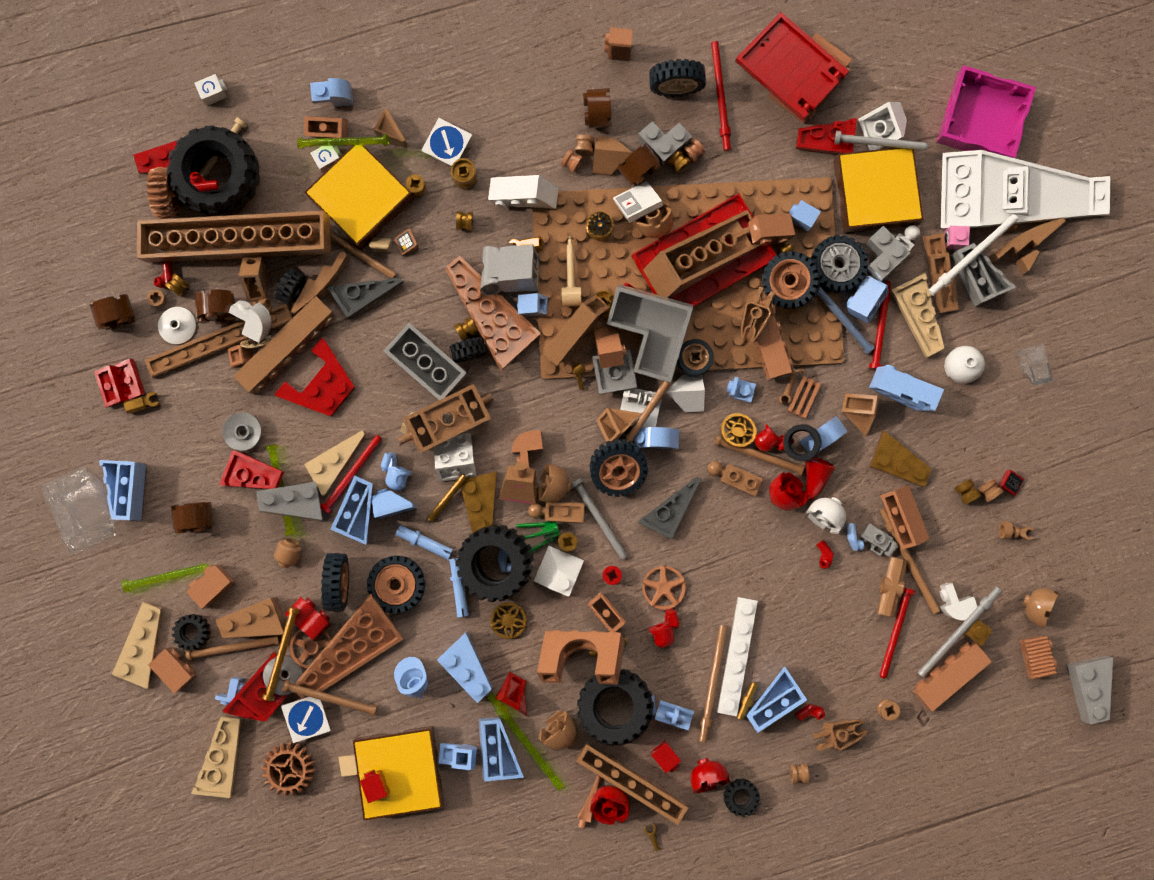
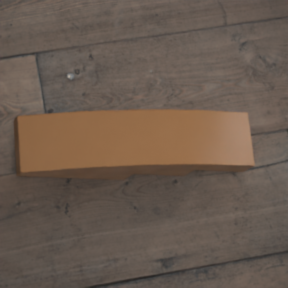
M1061 218L1047 222L1020 234L988 258L995 262L1007 251L1013 256L1026 245L1033 249L1063 224L1065 219Z
M944 233L923 236L932 286L938 282L939 277L951 270L949 252H946ZM955 277L947 287H943L934 295L939 313L959 309Z
M340 251L331 268L326 265L323 266L316 281L308 278L291 310L294 315L298 314L315 296L320 299L328 291L327 287L334 284L349 262L350 258L347 254Z

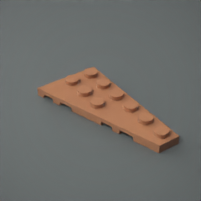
M459 255L446 266L445 270L502 371L531 345L541 333L526 318L518 314V311L499 293L494 295L482 294L480 292L481 275Z

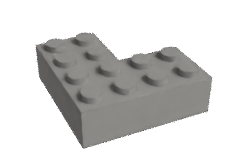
M618 284L607 324L644 335L634 372L671 382L693 305Z

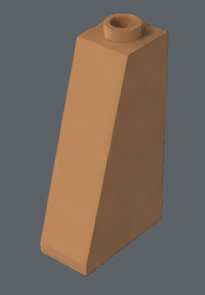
M597 295L583 302L544 350L543 354L547 360L556 366L563 362L610 307Z

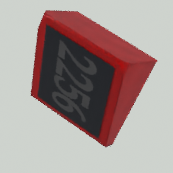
M1009 469L1005 471L998 487L1016 496L1024 479Z

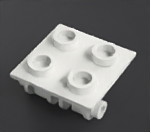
M637 388L624 390L620 410L642 413L656 392ZM662 398L642 428L656 427Z

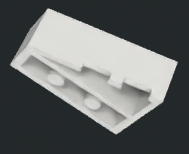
M539 175L491 178L488 200L501 208L515 206L556 209L559 187Z

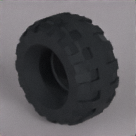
M214 125L205 126L200 129L195 128L190 130L189 134L185 137L181 136L176 142L177 145L174 150L170 152L168 157L170 161L167 166V175L170 179L169 184L177 197L192 210L206 216H227L243 209L245 204L250 199L252 200L256 194L255 190L260 181L259 163L249 144L233 131L224 127H215ZM214 156H222L228 159L232 167L231 176L228 182L220 187L219 190L201 192L191 184L190 174L193 172L200 173L202 165L208 159Z

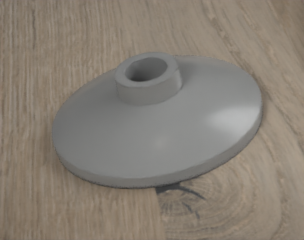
M236 413L230 416L223 426V438L227 445L235 450H249L260 440L261 425L251 414ZM246 429L247 434L242 436L241 431Z
M284 657L274 691L276 695L293 693L290 691L282 692L285 680L295 684L303 674L301 666L291 657ZM276 658L269 661L264 669L263 681L266 687H268ZM282 671L287 672V678L281 676Z

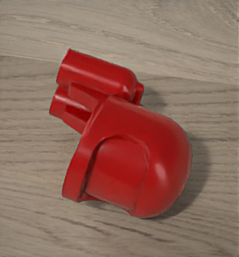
M768 424L765 425L764 430L758 435L756 434L754 442L759 450L768 452L776 446L779 451L785 450L783 445L785 434L778 437ZM793 437L791 438V444L795 442Z
M672 608L665 610L666 614L664 615L663 623L648 628L649 633L653 634L654 643L657 647H669L675 640L673 627L678 629L680 622L676 610Z

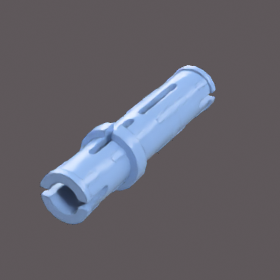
M403 525L399 526L395 536L411 542L413 546L416 544L446 560L449 559L453 551L452 548L421 535L419 531L415 532Z
M449 559L452 574L450 581H453L457 617H463L462 608L463 615L469 616L465 587L461 584L464 580L462 576L458 577L457 571L460 568L455 566V559Z

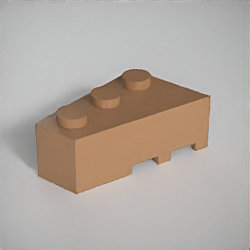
M276 597L266 599L216 619L222 638L283 635L286 626Z

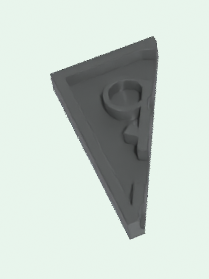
M388 278L381 281L372 280L357 284L348 283L327 288L349 319L404 282L401 278Z
M696 477L645 515L638 523L672 539L701 478Z

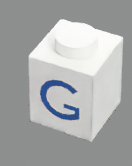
M216 74L195 82L201 100L206 106L227 98L225 90H227L226 84L223 79L219 80Z
M330 142L310 153L322 174L342 156L338 147L335 146L333 148Z

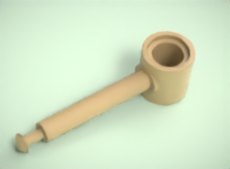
M569 236L566 238L568 240L567 287H562V307L581 305V287L575 286L574 245H572L574 238Z

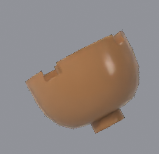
M662 201V207L635 220L641 234L649 238H658L670 231L673 225V212L668 203Z
M549 463L546 464L540 477L543 480L541 487L538 486V500L550 503L558 502L566 493L570 492L571 482H569L568 474L562 467Z
M1038 588L1031 595L1027 594L1023 605L1026 606L1025 614L1027 618L1035 625L1045 628L1059 592L1048 588Z
M560 710L546 721L549 725L545 730L541 728L539 733V741L550 749L558 751L571 747L575 743L578 728L574 718L568 712Z

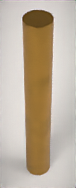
M462 473L428 515L427 519L433 523L468 479L465 474Z

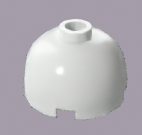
M961 346L953 349L947 355L944 368L948 377L950 376L954 382L968 384L974 382L982 375L985 369L984 356L976 348Z
M834 497L831 499L819 498L806 511V514L810 513L808 518L822 529H825V527L831 529L830 533L832 534L840 533L846 522V512L841 506L842 503Z

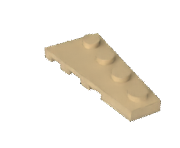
M926 273L890 291L925 358L944 349L940 328L935 317V308L932 305L931 294L928 291Z
M142 602L112 675L143 688H150V678L153 670L148 664L153 661L154 653L156 652L162 608L148 602Z
M220 717L209 751H207L203 767L199 772L198 780L191 794L223 798L232 797L242 718Z

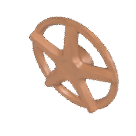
M669 566L653 568L647 573L642 584V591L646 601L651 606L664 610L677 606L682 601L686 590L682 575L676 569ZM666 569L674 572L680 579L668 581ZM660 570V581L647 580L653 572ZM682 584V592L677 600L672 593V589ZM646 586L656 589V594L652 601L647 596ZM663 596H666L672 602L668 606L657 605Z
M301 629L294 633L290 641V654L299 666L308 668L310 665H305L303 662L310 655H313L316 659L320 654L319 649L329 644L332 638L326 630L324 634L328 639L316 640L315 642L310 637H308V640L296 638L302 632ZM293 644L303 648V653L299 659L294 655Z

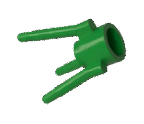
M547 521L516 525L518 528L543 527L541 528L542 531L525 536L526 539L542 535L544 539L548 538L532 547L530 553L548 543L556 541L555 538L560 537L556 522L551 523Z

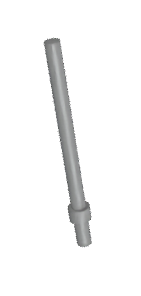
M996 586L987 597H983L979 602L980 605L918 671L919 675L924 678L986 609L989 610L994 605L993 602L1003 592L999 587Z

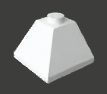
M888 102L858 119L864 137L894 140L904 137L907 119L901 102ZM868 145L869 150H878L886 147Z
M548 546L534 582L569 597L584 560Z

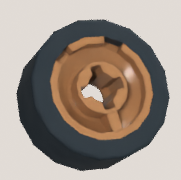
M700 339L686 341L682 344L677 360L679 369L688 376L697 377L703 375L710 369L713 363L714 354L712 348L708 343ZM692 355H697L698 360L693 362Z

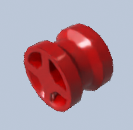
M607 566L602 573V577L607 584L615 585L620 582L622 573L616 566Z

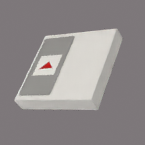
M647 181L613 198L615 204L629 223L663 206L662 200Z

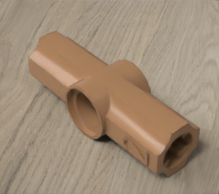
M893 557L889 558L886 575L880 584L881 596L877 614L894 618L898 599L902 596L904 590L903 578L907 561Z

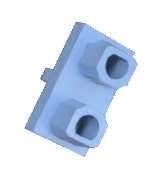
M660 700L654 719L689 730L694 711Z

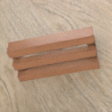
M803 376L787 411L805 419L821 384ZM804 383H808L797 409L794 410V405ZM811 386H814L803 413H800Z

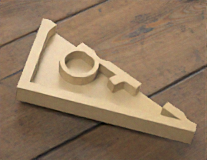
M363 430L304 464L313 481L316 482L322 496L327 495L329 488L336 481L339 473L344 469L357 446L362 442L365 436Z

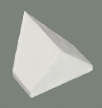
M683 374L670 387L667 393L685 413L704 412L705 388L702 375L694 377Z

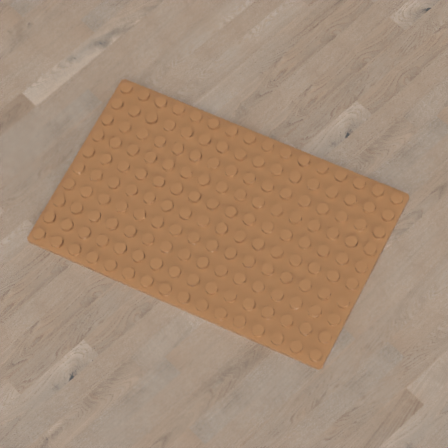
M829 177L652 186L659 198L668 203L673 212V225L668 233L739 193L753 217L757 215L788 214L793 205H798L801 200L821 211L809 232L793 224L795 236L789 239L788 243L778 245L777 242L771 243L770 245L776 255H780V248L785 245H791L794 252L803 253L811 258L814 249L820 242L830 236H835L832 180ZM631 188L558 191L556 209L532 207L534 237L541 236L544 247L543 249L536 250L539 255L537 293L548 296V315L538 316V328L541 333L539 336L540 367L543 379L576 378L571 368L578 362H580L585 372L580 374L581 377H595L592 356H598L594 329L611 326L607 324L608 318L600 319L567 358L557 366L549 362L543 354L544 350L580 307H562V287H567V237L572 236L574 238L572 245H574L575 286L581 287V304L601 290H608L615 295L618 284L624 285V283H629L638 290L653 293L631 256L661 237L649 238L641 234L635 220L629 223L613 199ZM598 211L606 212L613 221L611 235L602 241L592 239L588 235L586 228L589 216ZM767 265L693 308L682 344L691 339H700L708 343L714 354L713 363L709 370L763 368L756 344L750 343L753 336L751 328L746 339L743 340L741 339V325L746 303L754 300L759 287L764 288L762 286V275ZM794 275L788 277V285H793L796 279ZM824 288L823 290L841 310L840 292H827ZM765 292L763 293V296L761 297L760 301L767 300V295L765 294ZM818 295L806 306L797 309H786L774 304L776 309L774 316L776 322L779 321L782 332L780 335L782 340L786 341L788 348L786 354L788 358H791L793 366L840 364L844 362L842 323ZM617 327L618 333L622 332L623 344L621 345H625V349L631 352L634 368L644 335ZM692 355L693 362L698 360L697 355ZM676 363L674 372H682Z

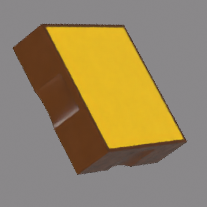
M359 140L304 192L321 211L326 212L330 216V219L360 250L381 231L388 221L395 218L414 200L412 192Z
M887 148L842 153L836 156L834 168L837 188L840 193L843 234L870 231L882 226L885 228L917 226L924 220L914 149Z
M434 726L408 729L394 734L382 733L357 737L353 740L363 820L443 808L445 803L441 776L437 767ZM375 769L376 772L382 770L390 793L386 797L368 804L360 780L364 777V773Z

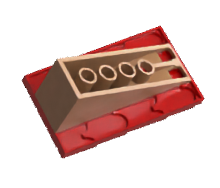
M738 193L635 252L631 257L653 294L691 304L694 308L696 305L768 265V262L774 259L773 257L776 256V253L770 244L765 246L753 244L748 222L754 217Z

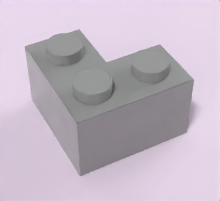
M652 121L638 133L637 141L642 146L647 143L659 158V163L663 168L679 149L682 151L684 146L690 144L692 136L680 123L665 135Z
M884 226L866 244L877 256L868 266L867 273L872 278L882 282L911 253Z

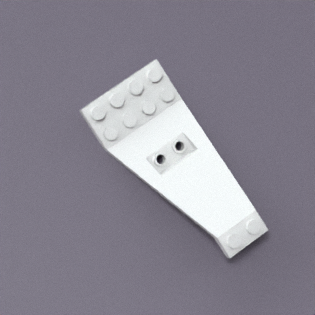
M984 150L943 153L941 229H947L951 225L970 226V228L1000 226L1013 214L1018 217V221L1014 224L1051 221L1061 218L1110 216L1111 177L1089 178ZM1013 179H1018L1016 184H1011ZM1012 198H1017L1016 203L1010 202Z

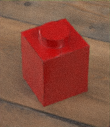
M666 740L650 751L651 756L665 773L669 771L672 773L680 766L679 762L681 760Z
M373 769L364 773L360 783L368 804L384 798L390 793L382 770L376 772Z

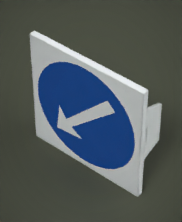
M438 118L421 151L452 166L456 160L460 159L472 134Z
M306 697L281 706L293 743L331 731L321 700Z

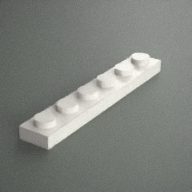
M737 598L717 713L737 716L758 602L756 600Z

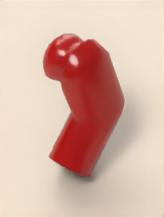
M198 172L190 174L191 184L199 191L219 190L217 180L206 181Z
M162 262L163 274L153 281L156 287L165 288V284L172 280V262Z
M823 539L816 546L821 551L819 566L822 569H827L832 565L834 553Z
M808 704L795 713L800 722L808 716L822 720L826 715L822 707Z

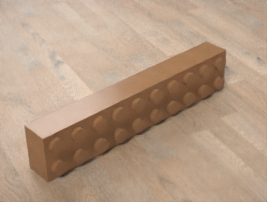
M324 211L137 221V258L146 263L238 259L252 256L278 257L331 254L330 216Z

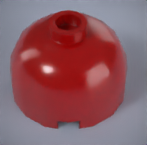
M782 472L773 479L769 486L772 504L784 511L798 509L807 502L806 492L803 493L801 489L803 484L791 472L786 474Z
M709 758L699 760L698 765L693 768L690 774L693 793L707 792L716 789L720 782L724 786L731 781L725 766L718 761H709Z
M603 786L593 794L590 813L594 814L593 818L603 824L614 825L615 821L622 823L628 818L630 802L623 790L616 786Z

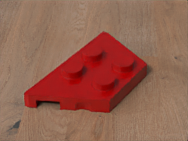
M275 652L270 655L223 709V713L265 722L288 695L274 694V701L262 699L263 694H266L267 690L263 681V672L268 662L276 658ZM282 671L281 676L285 678V674Z

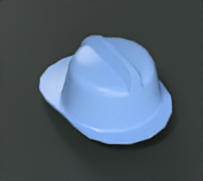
M416 657L405 658L398 663L394 671L398 690L409 697L418 696L421 699L423 698L422 694L428 687L424 666L420 659Z

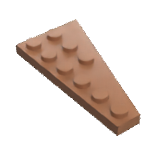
M372 594L368 596L295 682V685L322 692L403 640L402 634ZM298 694L301 699L308 697Z

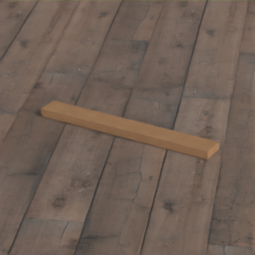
M282 304L272 308L269 331L286 325L293 318L288 305ZM242 320L146 359L145 362L151 377H158L250 339L242 335L246 321Z

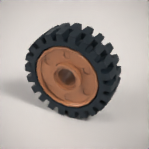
M390 556L380 560L372 567L367 579L369 595L372 594L382 609L388 613H403L415 607L421 600L426 586L422 569L416 562L404 556ZM394 579H398L401 582V587L398 590L392 587Z

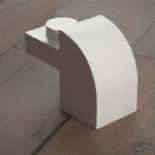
M239 300L230 307V314L246 321L242 335L258 343L268 336L271 327V316L264 305L258 302L251 306L248 302Z
M953 583L940 585V596L944 602L946 601V604L939 606L941 611L952 619L966 620L977 608L975 598L967 596L958 600Z

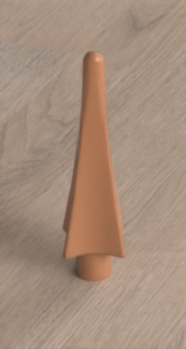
M597 775L590 794L577 816L580 819L578 827L585 829L587 822L591 823L592 812L590 813V805L593 794L597 791L601 777Z

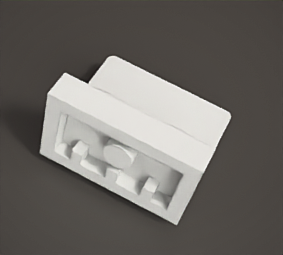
M471 433L459 434L434 446L435 470L439 482L456 480L462 473L468 478L477 476Z

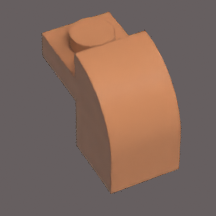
M541 430L524 432L513 443L512 453H520V456L517 457V462L526 463L527 468H530L528 452L543 450Z

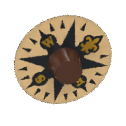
M264 338L259 343L252 339L242 341L240 346L244 348L260 347L266 345L269 339Z

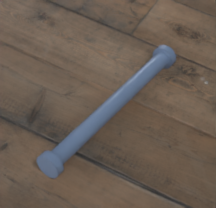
M820 286L817 295L864 348L865 354L872 351L875 346L873 344L870 345Z

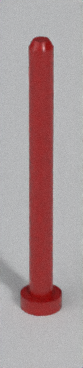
M888 280L884 284L888 286L889 293L880 306L872 363H869L868 369L876 371L877 367L883 366L880 364L891 291V281Z
M379 435L374 437L326 503L320 504V508L325 512L331 514L333 511L331 507L382 441Z
M905 587L879 674L884 679L887 677L911 595H915L916 592Z

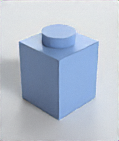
M801 200L798 205H793L789 213L792 215L793 224L809 232L821 211Z
M539 293L518 295V314L526 317L548 315V296Z

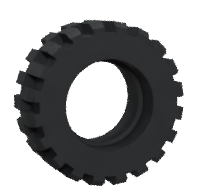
M505 525L483 527L469 535L458 550L457 555L459 559L456 560V566L460 570L457 571L458 577L462 576L464 581L461 584L463 587L468 586L470 588L468 592L471 595L478 594L477 598L480 600L487 598L488 602H495L496 600L500 602L505 601L507 598L516 595L531 578L530 574L534 568L532 565L534 556L533 554L530 555L532 548L530 544L526 545L524 542L526 538L523 535H517L518 531L514 528L510 530ZM490 545L497 546L508 554L512 567L511 573L507 578L494 580L482 571L479 557L485 547Z
M621 669L618 685L599 684L595 675L585 683L584 688L579 693L580 698L577 700V706H579L577 714L578 718H581L582 728L588 731L587 734L591 738L594 737L597 739V742L601 744L606 743L607 746H622L633 742L647 730L653 717L654 702L652 701L651 690L649 691L646 682L642 681L639 678L640 676L629 672V670ZM608 689H622L633 700V715L623 725H610L599 715V698Z

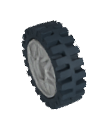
M846 235L830 236L820 242L812 253L811 259L816 263L820 271V286L822 289L825 288L827 292L844 293L850 291L863 280L867 273L868 256L864 253L866 250L864 247L861 248V243L855 242V239L852 237L847 238ZM835 261L842 262L843 268L836 267Z

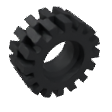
M291 268L290 270L288 269L277 285L278 288L274 294L275 299L288 306L294 304L305 286V275Z
M481 337L463 340L450 346L455 363L473 360L487 353L483 338Z
M196 614L185 615L179 618V621L174 623L176 626L172 628V631H174L172 637H175L174 643H178V647H183L184 650H194L204 646L210 638L208 636L211 634V630L208 628L210 624H207V620L203 619L201 615ZM190 624L195 625L198 629V636L193 640L185 636V628Z
M743 778L742 780L735 779L734 782H729V786L725 787L726 790L723 793V799L729 811L734 813L735 816L741 815V817H745V815L750 816L753 811L755 813L756 807L760 805L759 791L755 785ZM744 790L749 794V800L744 805H739L734 800L736 792Z

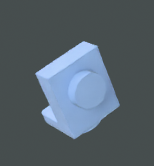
M237 676L231 678L228 694L220 693L215 696V699L221 700V704L228 705L245 685L243 683L244 678Z

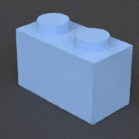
M867 275L864 281L862 280L858 284L855 295L851 296L847 302L849 314L869 324L889 293L888 286Z

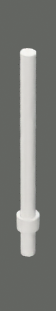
M1013 214L947 274L944 273L939 277L938 282L928 290L929 293L934 296L940 289L947 287L958 273L1016 223L1018 217Z

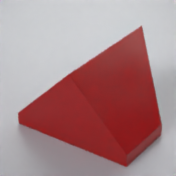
M509 672L495 699L527 717L526 680Z

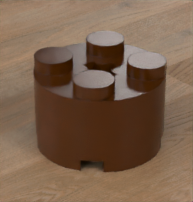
M610 88L588 89L587 93H583L584 106H588V112H584L585 125H589V128L612 127V122L608 123V120L612 118L610 95L606 96V93H610Z
M645 143L643 147L640 146L625 159L626 162L624 164H619L617 169L631 186L633 184L637 186L644 181L647 173L652 175L661 165L659 158Z
M221 289L211 290V293L205 294V291L197 292L195 294L197 322L203 324L215 321V324H226L227 320H234L236 316L229 313L230 307L235 304L234 293L231 294V291Z
M127 294L119 295L120 299L111 296L89 304L98 330H111L117 328L116 324L123 323L127 325L135 322V315Z
M211 502L171 506L172 524L175 533H185L192 531L193 528L194 532L212 528Z

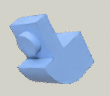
M328 78V81L310 83L313 104L332 102L335 107L353 106L352 86L348 81Z
M837 416L816 429L822 441L820 450L847 432ZM811 434L799 441L807 453L812 450L814 440Z
M663 427L641 428L634 438V445L637 444L639 448L679 449V429Z
M440 743L439 763L452 765V768L475 769L477 747L468 744Z

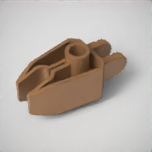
M762 287L758 288L754 300L745 305L741 325V339H746L752 327L754 333L750 343H755L760 338L775 313L771 307L775 292L771 291L767 296L765 305L761 304L760 300L764 293V288Z
M843 719L825 722L822 727L823 730L813 733L814 739L824 736L826 742L816 745L817 750L820 751L828 748L843 750L861 740L866 735L867 730H854L856 726L864 723V720Z

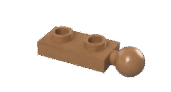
M712 461L707 466V471L710 475H721L720 482L752 496H756L763 478L730 464H726L725 469L718 461Z
M546 502V507L536 503L529 506L528 513L535 519L545 515V521L583 523L584 503Z

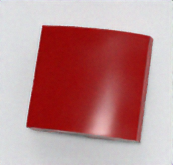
M128 359L116 365H109L94 372L105 408L145 395L134 359Z

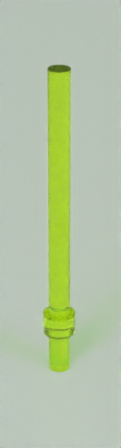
M493 692L488 695L487 699L496 709V714L503 718L558 791L564 787L563 783L507 712V707L495 699L496 696Z

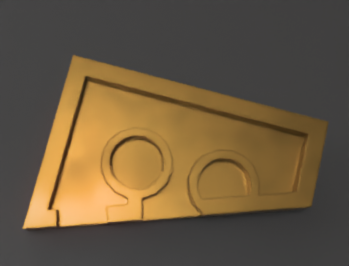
M882 431L869 467L925 487L931 468L886 431Z
M497 471L468 478L461 486L472 533L483 527L493 525Z

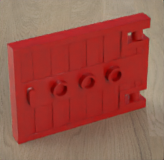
M782 12L763 29L735 60L738 65L802 121L808 117L809 110L814 111L838 86L839 79H844L849 73L842 64ZM800 101L804 104L802 107L798 104Z

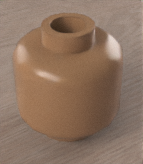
M285 538V540L278 542L274 558L279 566L289 568V566H294L298 563L302 552L299 541L293 538Z

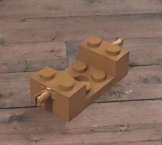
M472 384L404 417L402 420L407 428V434L397 438L398 441L405 439L399 442L400 446L411 441L415 444L418 452L422 453L491 419L484 405L493 401V397L485 400L492 396L491 393L480 397L475 385ZM444 413L452 415L453 420L450 424L442 421Z

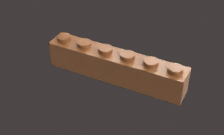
M315 296L233 377L249 393L254 395L261 392L265 387L264 384L279 374V369L289 365L293 360L292 357L296 353H301L306 348L305 344L310 339L314 340L324 326L327 327L333 322L335 314Z
M587 741L576 758V762L677 825H679L688 809L687 803Z

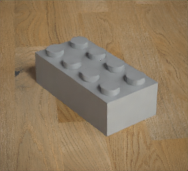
M410 323L403 328L383 351L438 400L452 395L468 377V374Z

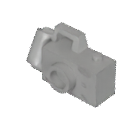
M867 524L860 535L864 542L871 544L870 550L879 556L883 553L892 557L899 547L897 542L892 540L891 536L871 524ZM877 547L878 549H880V553L875 551L874 548Z

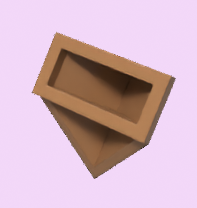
M387 109L383 110L374 128L379 142L406 148L408 146L390 113Z
M596 136L593 174L611 176L618 165L622 164L633 152L615 138Z
M845 393L841 412L867 436L876 417L880 397Z
M607 407L596 421L606 442L614 443V439L619 440L642 413Z

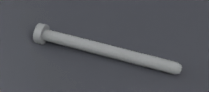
M836 131L834 142L835 145L845 142L916 150L928 149V144L925 142L843 135L841 131Z
M580 477L571 483V488L575 487L620 559L624 560L627 558L626 552L581 484L583 480Z

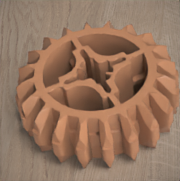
M157 167L150 169L146 179V186L151 211L158 219L173 218L178 212L179 199L169 184L170 179L167 175V168Z
M289 742L287 746L285 743H281L280 748L275 746L273 751L267 753L269 758L263 759V762L267 765H263L261 769L267 772L262 774V778L268 777L265 785L271 783L270 791L277 788V795H280L283 791L285 797L289 795V792L292 796H295L297 791L303 792V787L307 788L310 785L308 781H312L314 778L309 773L315 772V769L310 767L315 761L308 760L312 756L311 753L304 754L307 750L306 747L301 751L299 750V743L294 748L293 742ZM291 754L287 762H278L276 759L279 755ZM297 758L302 764L303 771L296 764ZM289 765L292 771L287 774L285 767ZM274 767L280 773V779L276 777ZM298 776L301 778L298 783L286 784L290 777L296 778Z

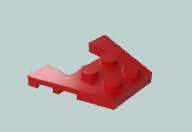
M321 337L311 350L325 361V365L302 393H299L290 384L284 382L274 395L332 417L355 389V386L328 346L326 340Z

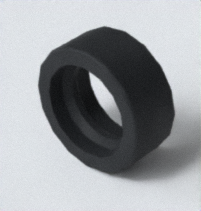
M800 424L793 426L787 431L784 436L783 445L789 457L797 461H807L817 455L822 441L820 434L815 428L810 425ZM799 431L808 432L814 440L812 450L806 454L795 452L791 446V438Z

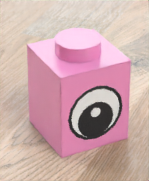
M949 226L944 231L946 250H960L969 246L970 226Z

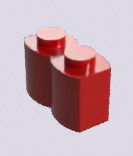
M300 597L292 606L300 609L294 624L315 642L331 625L328 622L330 617L322 610L318 613L314 609L316 605L308 597L306 600Z

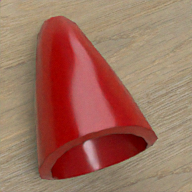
M816 457L805 461L807 483L804 492L807 494V501L813 500L822 492L836 468L831 463Z

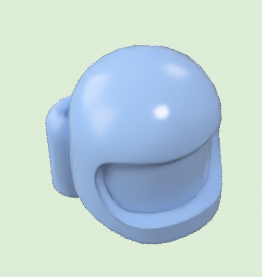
M385 452L381 468L383 471L388 470L385 480L386 484L393 490H402L405 488L407 478L412 474V471L397 466V454Z

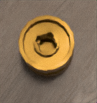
M461 158L452 164L451 175L454 184L458 188L467 190L475 186L477 174L474 164L470 160Z

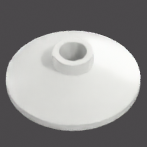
M172 307L161 315L158 322V331L161 337L168 343L175 345L183 344L189 341L195 334L196 320L189 310L182 307ZM177 321V327L173 328V322Z

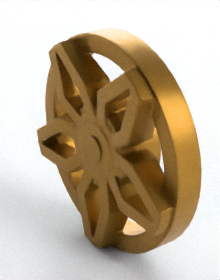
M734 413L724 419L721 424L720 433L723 441L729 446L742 449L754 441L757 430L751 418L744 414ZM732 418H739L736 423L730 420ZM746 421L751 425L752 429L746 427ZM724 426L727 428V430H730V431H727V432L725 433V432H724ZM752 437L748 442H746V438Z
M511 602L498 605L493 610L490 618L492 630L496 635L504 639H513L519 636L524 631L527 622L524 610L519 605ZM503 606H513L509 609L508 613L506 609L502 608ZM517 608L515 615L512 614L511 611ZM498 609L504 612L503 616L500 615ZM519 610L523 615V620L520 618H516V616H518ZM495 613H497L498 617L501 619H498L494 622V615ZM516 621L523 623V625H516ZM498 622H501L502 626L495 627ZM504 627L505 635L499 633L497 630L502 629ZM513 627L521 628V630L518 633L513 635ZM509 628H511V634H510V636L508 635V632H507V629H509Z

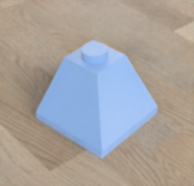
M387 488L376 491V495L372 496L374 518L381 519L417 509L416 504L393 491H388Z

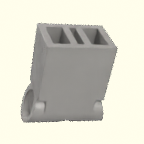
M534 244L506 246L499 249L492 246L483 248L482 264L484 269L480 285V292L482 294L494 295L500 291H538L539 255Z

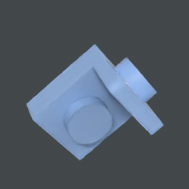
M734 377L733 381L729 380L727 386L728 397L751 403L756 384Z

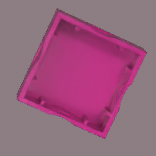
M963 65L956 74L936 143L962 151L984 150L1016 158L1023 134V124L1029 113L1036 87L1011 79L998 78L988 72Z

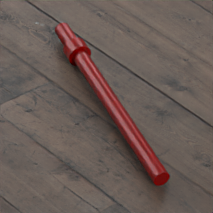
M718 41L711 42L721 124L719 132L723 141V150L730 151L731 128L728 127Z

